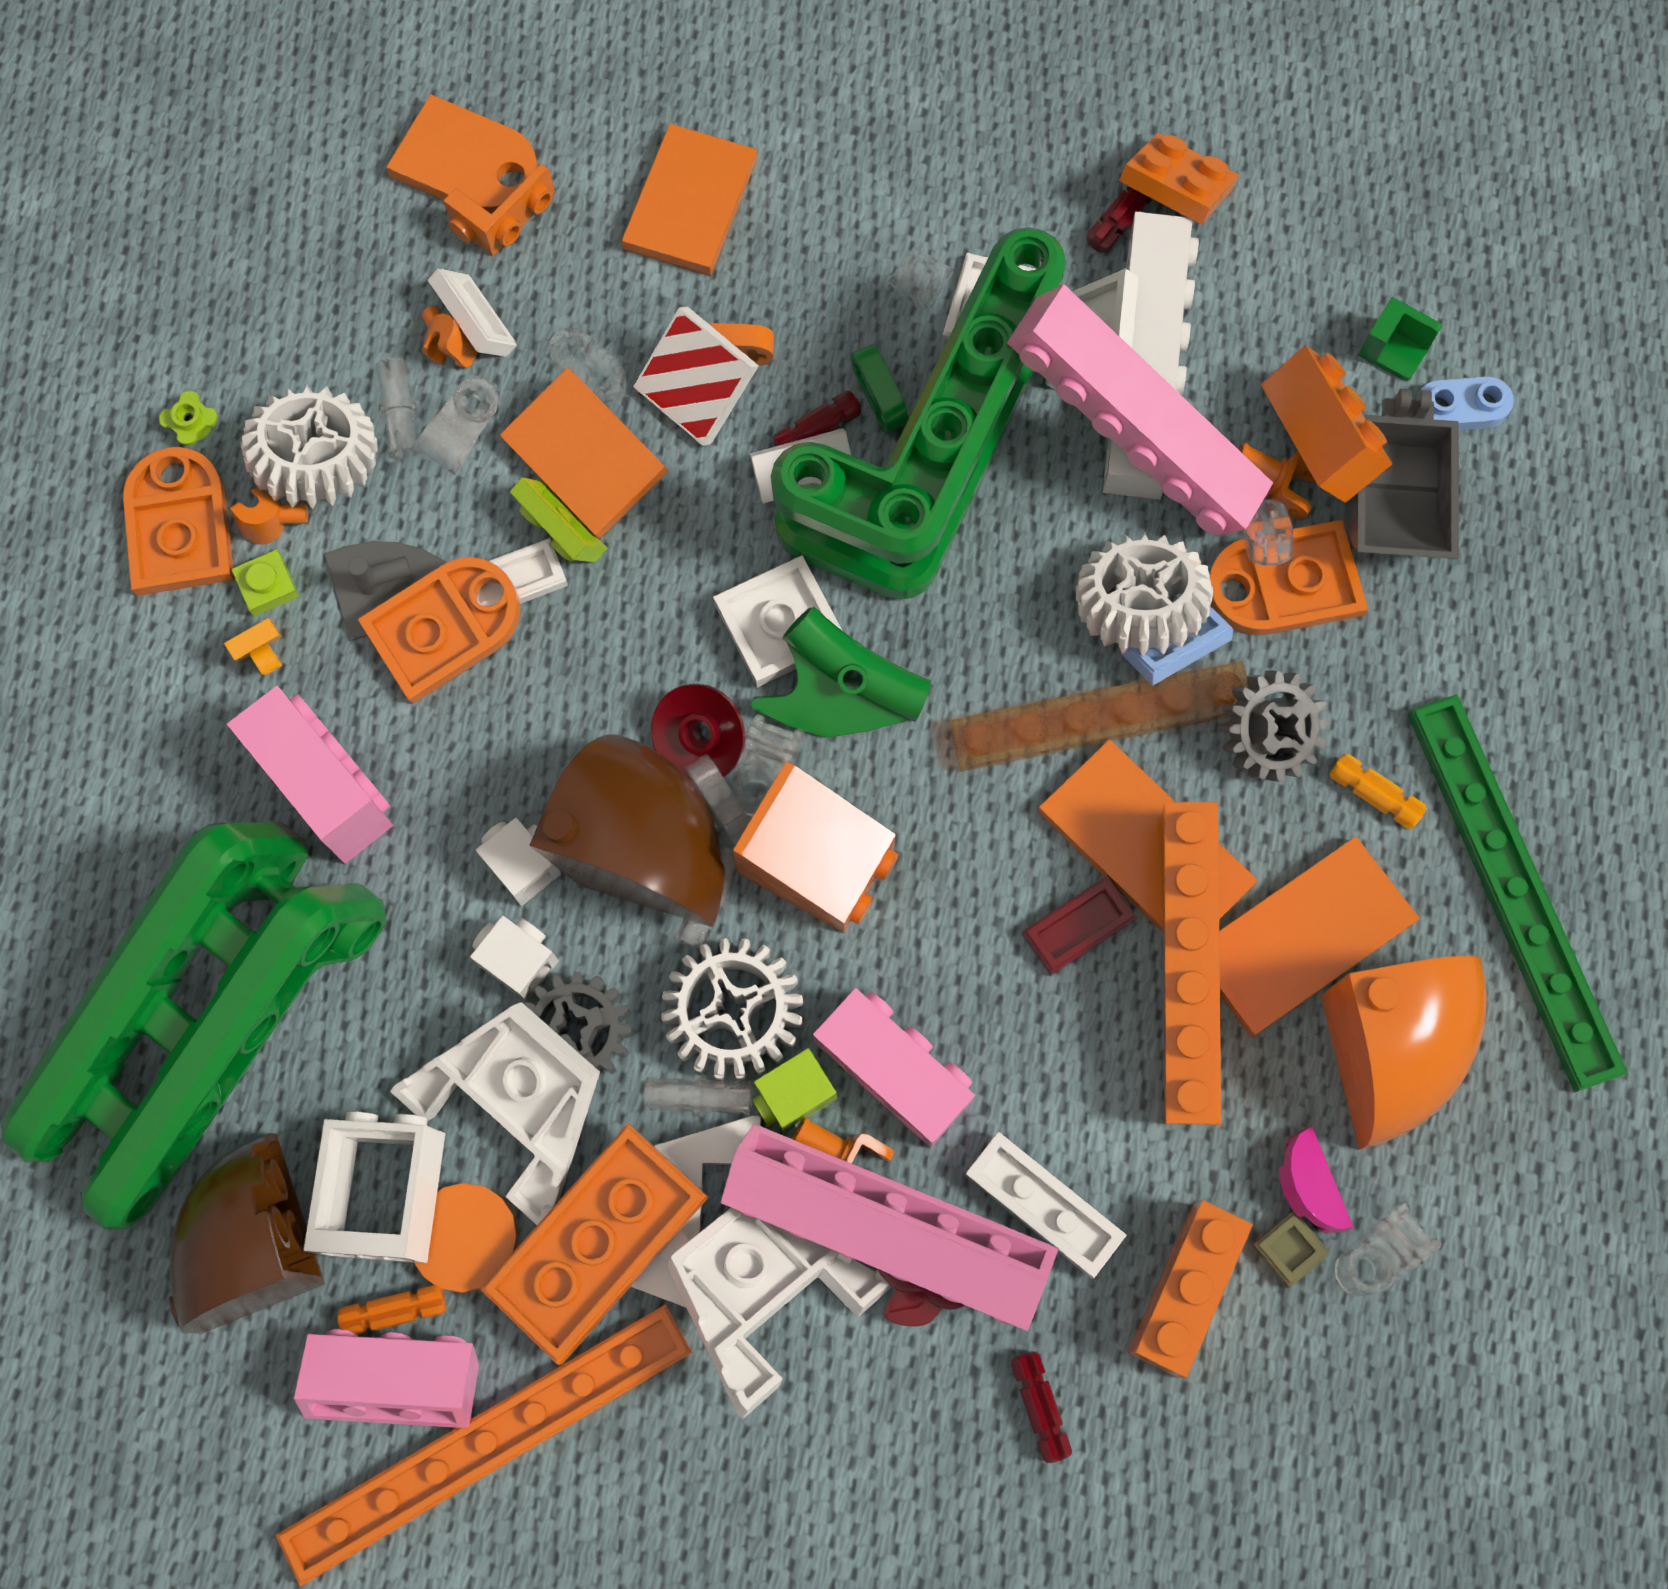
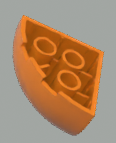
M1478 956L1440 957L1349 973L1320 995L1359 1150L1380 1145L1402 1136L1435 1114L1453 1096L1465 1079L1482 1040L1486 1020L1487 996L1482 961Z

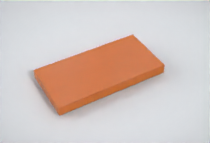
M1109 739L1039 806L1037 812L1104 877L1108 876L1117 890L1163 933L1162 812L1164 802L1175 801ZM1220 843L1219 920L1258 881Z
M1355 836L1219 931L1220 996L1251 1038H1253L1416 923L1420 918Z
M627 1124L480 1290L557 1365H562L709 1196L633 1126Z

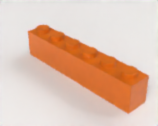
M1164 802L1162 812L1164 1124L1221 1125L1218 802Z

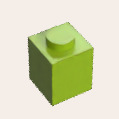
M809 1048L754 1081L760 1095L753 1098L752 1102L766 1125L769 1127L777 1122L783 1133L799 1124L803 1117L809 1118L837 1100V1092Z

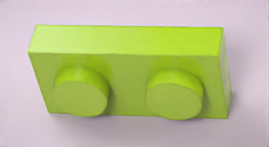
M521 477L511 489L510 493L522 505L519 508L520 513L536 527H543L553 538L551 541L552 547L568 561L574 562L578 560L595 563L608 549L545 482Z

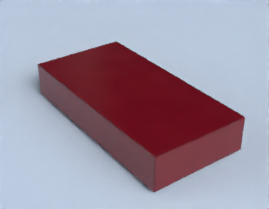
M1106 876L1023 930L1022 936L1049 975L1052 976L1133 923L1137 917L1109 877Z

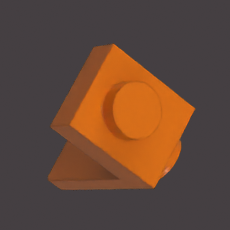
M542 164L492 214L455 188L443 200L450 218L448 226L464 243L469 244L471 241H474L494 256L503 246H510L517 240L522 226L534 214H541L548 208L555 190L550 170Z

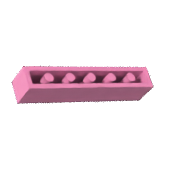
M1065 284L1038 296L1007 341V344L1019 354L1022 363L1029 369L1039 372L1056 388V392L1062 400L1077 407L1092 421L1093 428L1099 434L1110 438L1127 454L1128 460L1135 467L1146 471L1162 486V491L1167 497L1183 505L1196 517L1197 524L1203 530L1215 536L1245 530L1273 485V482Z
M756 1124L752 1125L735 1151L721 1199L722 1204L734 1208L748 1217L758 1218L789 1231L798 1238L813 1241L839 1252L846 1258L861 1261L891 1274L896 1279L911 1282L940 1294L949 1301L961 1303L990 1315L999 1322L1011 1324L1026 1331L1029 1330L1059 1250L1057 1247Z

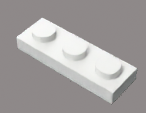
M1000 1132L996 1134L964 1175L1049 1245L1059 1248L1058 1252L1091 1279L1095 1278L1127 1236Z

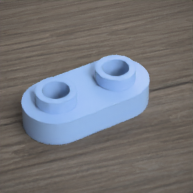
M1494 377L1436 380L1427 383L1421 389L1432 392L1434 420L1459 421V430L1498 426L1508 416L1514 404L1513 393L1509 386L1502 380ZM1483 394L1493 396L1496 403L1486 401ZM1435 398L1444 399L1448 406H1440L1435 401Z

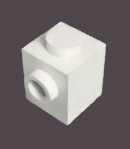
M515 817L508 824L500 822L488 830L481 839L483 844L476 849V852L522 907L560 876L561 872L529 846L537 826L533 824L530 828L526 829Z
M503 915L496 924L490 922L479 932L472 945L475 951L470 956L480 968L526 1002L535 993L534 988L542 984L559 962L554 953L541 944L546 936L523 918L515 925Z

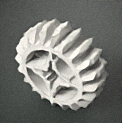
M306 385L303 393L294 394L286 388L284 398L278 399L268 395L267 407L254 406L253 419L245 420L241 449L246 471L249 472L250 477L254 478V483L258 486L259 490L268 489L269 495L272 496L274 501L286 496L292 508L300 500H306L310 507L314 509L317 500L326 499L334 506L336 495L341 494L351 498L354 486L365 487L366 480L368 479L367 474L374 472L378 446L377 438L374 437L373 423L370 421V417L365 416L360 403L350 404L346 393L333 398L327 386L320 393H313L308 385Z
M1144 532L1140 540L1132 541L1124 534L1120 545L1106 541L1102 552H1091L1088 564L1082 565L1079 573L1078 585L1076 586V601H1078V614L1081 617V622L1087 623L1090 636L1101 635L1100 639L1104 647L1113 643H1119L1122 654L1130 647L1138 648L1143 657L1149 648H1156L1164 655L1169 643L1182 648L1187 640V636L1197 637L1201 624L1206 623L1210 615L1213 587L1211 586L1208 566L1201 564L1198 552L1186 553L1187 550L1185 549L1184 542L1169 545L1165 535L1158 541L1149 540ZM1116 586V591L1107 594L1113 587ZM1180 594L1181 596L1172 603L1171 597Z
M725 938L721 939L719 943L722 954L712 956L710 947L707 944H703L700 946V952L704 959L703 962L697 964L689 955L682 959L684 966L690 974L687 977L674 971L670 974V981L675 986L681 988L680 992L671 990L663 992V1001L669 1005L677 1006V1008L663 1012L661 1018L665 1024H679V1026L666 1034L669 1043L673 1044L687 1040L678 1051V1056L682 1061L690 1059L698 1052L699 1056L694 1065L696 1072L702 1074L710 1062L713 1061L716 1062L714 1067L715 1079L723 1080L726 1075L727 1065H734L736 1079L741 1081L746 1076L743 1064L753 1062L756 1073L762 1075L766 1070L760 1057L767 1053L772 1061L777 1064L783 1060L782 1053L775 1046L777 1041L785 1046H794L796 1043L795 1037L790 1032L784 1030L785 1026L801 1027L803 1020L798 1014L787 1012V1010L802 1006L803 998L799 994H785L792 990L798 984L795 975L778 978L786 968V961L783 958L774 960L768 966L765 965L770 955L769 947L763 945L758 949L755 956L751 957L749 956L751 951L750 941L742 939L739 944L738 953H731L729 940ZM744 970L760 977L766 985L759 988L756 985L748 988H737L730 983L724 971ZM710 978L715 990L714 999L709 1006L700 1010V1016L690 1020L692 998L699 986L706 979ZM724 987L729 998H733L736 1004L744 1002L747 1004L746 1008H740L742 1013L740 1019L744 1031L739 1029L736 1021L732 1020L729 1014L719 1016V1010H725L723 1005L725 999L721 988ZM775 998L776 1012L774 1020L765 1035L756 1042L750 1027V1020L755 1012L764 1008V1003ZM725 1029L735 1035L742 1048L735 1050L716 1048L704 1042L698 1034L706 1030L710 1033L715 1030Z

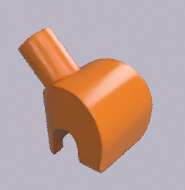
M436 306L424 309L422 318L428 330L423 343L422 353L431 361L444 365L449 355L454 359L455 366L469 368L475 360L477 351L457 322L450 315L441 314Z
M259 488L250 490L259 500L255 507H246L240 502L230 507L240 532L248 541L255 544H267L276 540L283 532L285 524L308 523L307 504H296L293 508L290 504H279L278 500L274 501L271 495L263 490H259Z

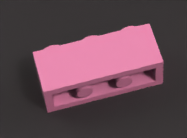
M855 988L815 1031L813 1042L931 1148L973 1101L975 1094L968 1089L973 1082L953 1063L948 1062L944 1067L932 1057L929 1052L933 1046L913 1027L909 1026L906 1031H903L889 1018L894 1013L893 1010L878 995L870 991L865 997Z
M341 1329L329 1330L326 1332V1335L308 1334L294 1400L304 1419L469 1428L479 1362L473 1343H467L465 1340L455 1336H439L434 1341L412 1340L411 1337L405 1334L394 1332L384 1333L380 1335V1338L358 1337L357 1334L351 1331Z

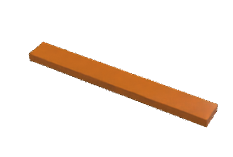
M668 1305L661 1306L472 1418L469 1428H455L276 1534L275 1536L299 1586L307 1584L692 1354L693 1351Z

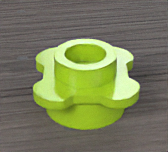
M185 391L171 409H164L160 413L159 422L164 428L172 429L182 445L190 446L209 434L211 428L218 422V414L215 409L206 408L200 402V397L196 392ZM187 415L193 416L191 420L185 421Z

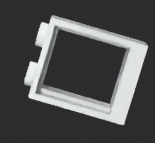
M346 1112L345 1120L324 1119L304 1251L328 1257L427 1263L445 1133L427 1126L428 1118L417 1115L397 1114L395 1115L394 1123L378 1122V1115L364 1112ZM358 1142L413 1145L400 1235L344 1231Z

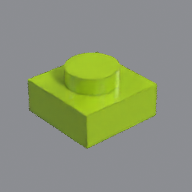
M278 549L232 568L247 607L254 617L300 597Z

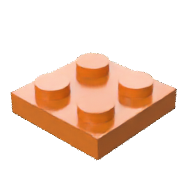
M1157 133L1125 165L1119 181L1203 225L1232 192L1239 174L1229 170L1228 165L1224 161L1212 156L1204 157L1187 148V144L1182 139L1173 135Z

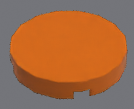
M460 1183L443 1187L437 1191L427 1263H415L425 1279L439 1286L440 1289L460 1293L480 1290L518 1246L519 1232L516 1216L504 1198L485 1186Z

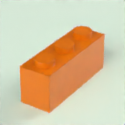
M1304 345L1260 385L1317 485L1346 503L1392 465L1391 460L1382 447L1387 443V440L1381 430L1363 416L1362 411L1366 409V405L1361 397L1351 387L1345 386L1342 378L1346 375V372L1341 364L1331 354L1325 353L1323 356H1320Z
M1204 1200L1192 1204L1127 1353L1176 1378L1188 1377L1253 1224Z

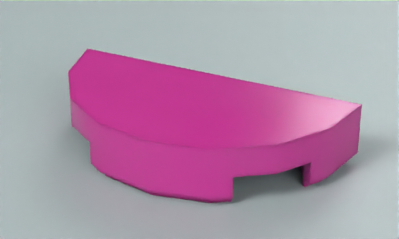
M1310 1126L1298 1131L1287 1139L1285 1143L1287 1149L1285 1151L1284 1165L1279 1167V1178L1285 1198L1299 1218L1307 1217L1314 1225L1320 1227L1319 1230L1323 1233H1337L1354 1228L1313 1127Z

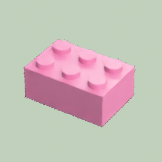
M276 685L227 723L228 727L319 839L345 864L394 826L384 815V812L391 807L390 804L298 693L289 699Z

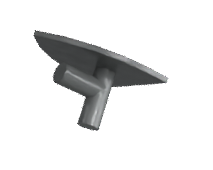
M370 541L324 553L350 641L368 636L358 621L360 617L447 562L422 548L399 542Z

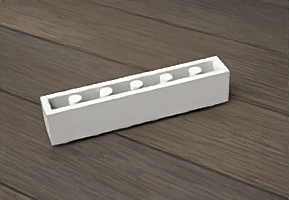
M1135 212L1129 235L1126 269L1139 276L1132 349L1182 396L1187 367L1178 365L1180 352L1187 351L1191 323L1183 322L1184 309H1191L1195 280L1187 279L1188 267L1195 266L1199 238L1191 237L1192 219L1188 217ZM1108 438L1102 493L1161 499L1163 494L1162 486L1146 471L1135 467L1128 460L1127 454Z

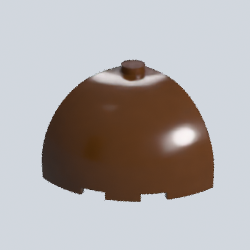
M608 734L594 739L575 755L561 774L529 846L579 886L703 925L714 926L723 893L725 865L721 861L718 839L720 831L706 799L701 795L693 782L675 764L652 748L617 734Z
M271 1133L250 1141L218 1159L197 1180L180 1209L171 1241L170 1280L172 1296L169 1298V1305L173 1318L182 1333L203 1334L325 1285L316 1254L304 1251L307 1226L277 1134Z

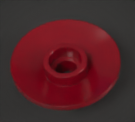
M693 683L671 690L660 700L651 721V738L654 750L675 764L693 784H708L726 777L738 765L745 747V727L737 707L729 697L712 686ZM702 722L709 728L710 739L705 738L701 734L700 726Z

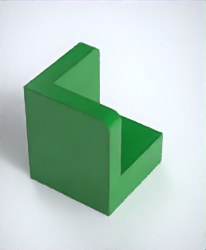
M1391 297L1369 332L1358 356L1404 381H1409L1442 328V324Z

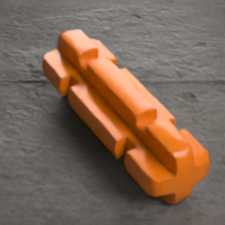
M431 1285L417 1289L416 1294H413L412 1291L369 1300L366 1306L357 1303L341 1307L338 1310V1326L341 1330L351 1331L359 1335L367 1333V1328L376 1331L417 1321L420 1315H422V1318L442 1315L446 1312L445 1293L439 1286Z

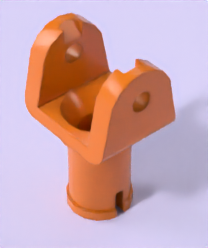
M1243 442L1238 447V450L1273 482L1267 493L1266 507L1296 520L1307 518L1311 509L1310 503L1288 489L1292 476L1309 482H1316L1299 451L1295 452L1290 458H1283L1279 461Z
M803 1117L791 1137L795 1141L849 1163L853 1162L860 1147L886 1161H891L895 1153L893 1149L867 1134H855L851 1137H846L844 1140L811 1122L807 1117Z

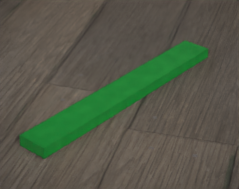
M1458 694L1411 709L1407 716L1574 1093L1628 1074Z

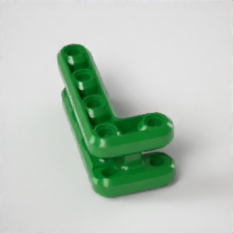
M1026 227L1008 232L995 244L900 439L884 467H877L830 446L815 442L795 444L780 454L773 464L770 478L773 500L777 505L774 516L777 539L785 551L795 558L803 555L806 563L886 597L899 600L914 598L929 588L938 574L1034 372L1022 363L1019 354L1007 344V341L1035 299L1061 286L1066 260L1064 250L1055 237L1044 230ZM1022 264H1029L1034 266L1036 269L1027 271L1019 268L1018 266ZM805 477H814L821 481L820 485L815 483L798 485L797 483ZM890 561L901 564L910 562L913 563L906 567H898L893 565Z
M282 822L213 823L203 827L189 839L2 1119L3 1143L25 1163L49 1162L64 1153L63 1148L72 1140L86 1119L111 1139V1142L98 1159L99 1166L87 1182L83 1192H80L84 1213L103 1229H127L137 1223L151 1210L310 977L325 965L349 962L360 957L372 946L385 926L386 914L383 900L362 884H336L297 888L291 884L300 872L306 859H308L305 839ZM271 899L277 904L258 931H252L230 913L236 906L247 901ZM201 948H206L226 964L228 969L218 982L217 986L219 989L200 1017L194 1019L171 999L183 983L182 976ZM143 1034H146L170 1055L157 1072L159 1075L158 1079L141 1104L137 1106L113 1085L125 1069L124 1062Z

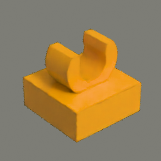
M270 618L263 620L224 643L234 661L241 662L251 656L262 675L266 676L283 666L270 646L272 643L283 638V636Z

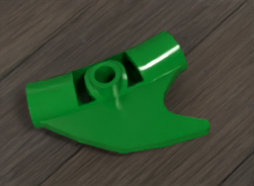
M811 606L791 624L782 637L792 653L796 666L798 681L795 688L787 694L756 696L751 700V707L754 710L781 723L819 736L835 737L868 732L906 720L915 722L927 699L931 680L914 674L869 650L838 628L814 606ZM849 670H856L860 673L855 678H849L844 675Z

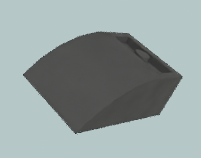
M1399 389L1394 399H1383L1382 416L1363 415L1366 420L1373 422L1384 434L1387 443L1382 447L1391 460L1392 465L1345 503L1347 526L1352 545L1357 552L1459 559V421L1434 420V401H1432L1431 391L1420 390L1416 398L1412 400L1411 389Z

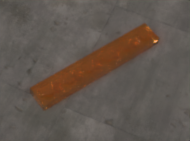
M1243 661L1174 674L1153 686L1145 680L950 720L949 727L959 770L964 772L1106 743L1109 739L1116 741L1229 718L1230 715L1222 710L1223 704L1235 705L1237 702L1231 691L1234 686L1249 689L1247 674Z

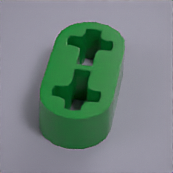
M872 344L850 353L854 374L882 431L888 434L905 427L909 420L907 408L878 348Z

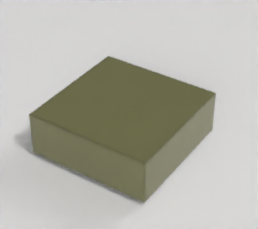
M1294 1211L1288 1213L1251 1245L1286 1288H1291L1330 1254L1323 1243Z

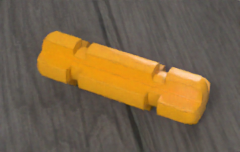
M1344 753L1340 756L1330 772V777L1344 787L1348 784L1354 787L1352 790L1354 794L1386 815L1390 811L1395 815L1393 820L1405 828L1412 829L1418 824L1427 808L1423 802L1412 795L1408 798L1402 795L1404 792L1402 788L1369 767L1367 771L1361 768L1363 763L1352 755Z

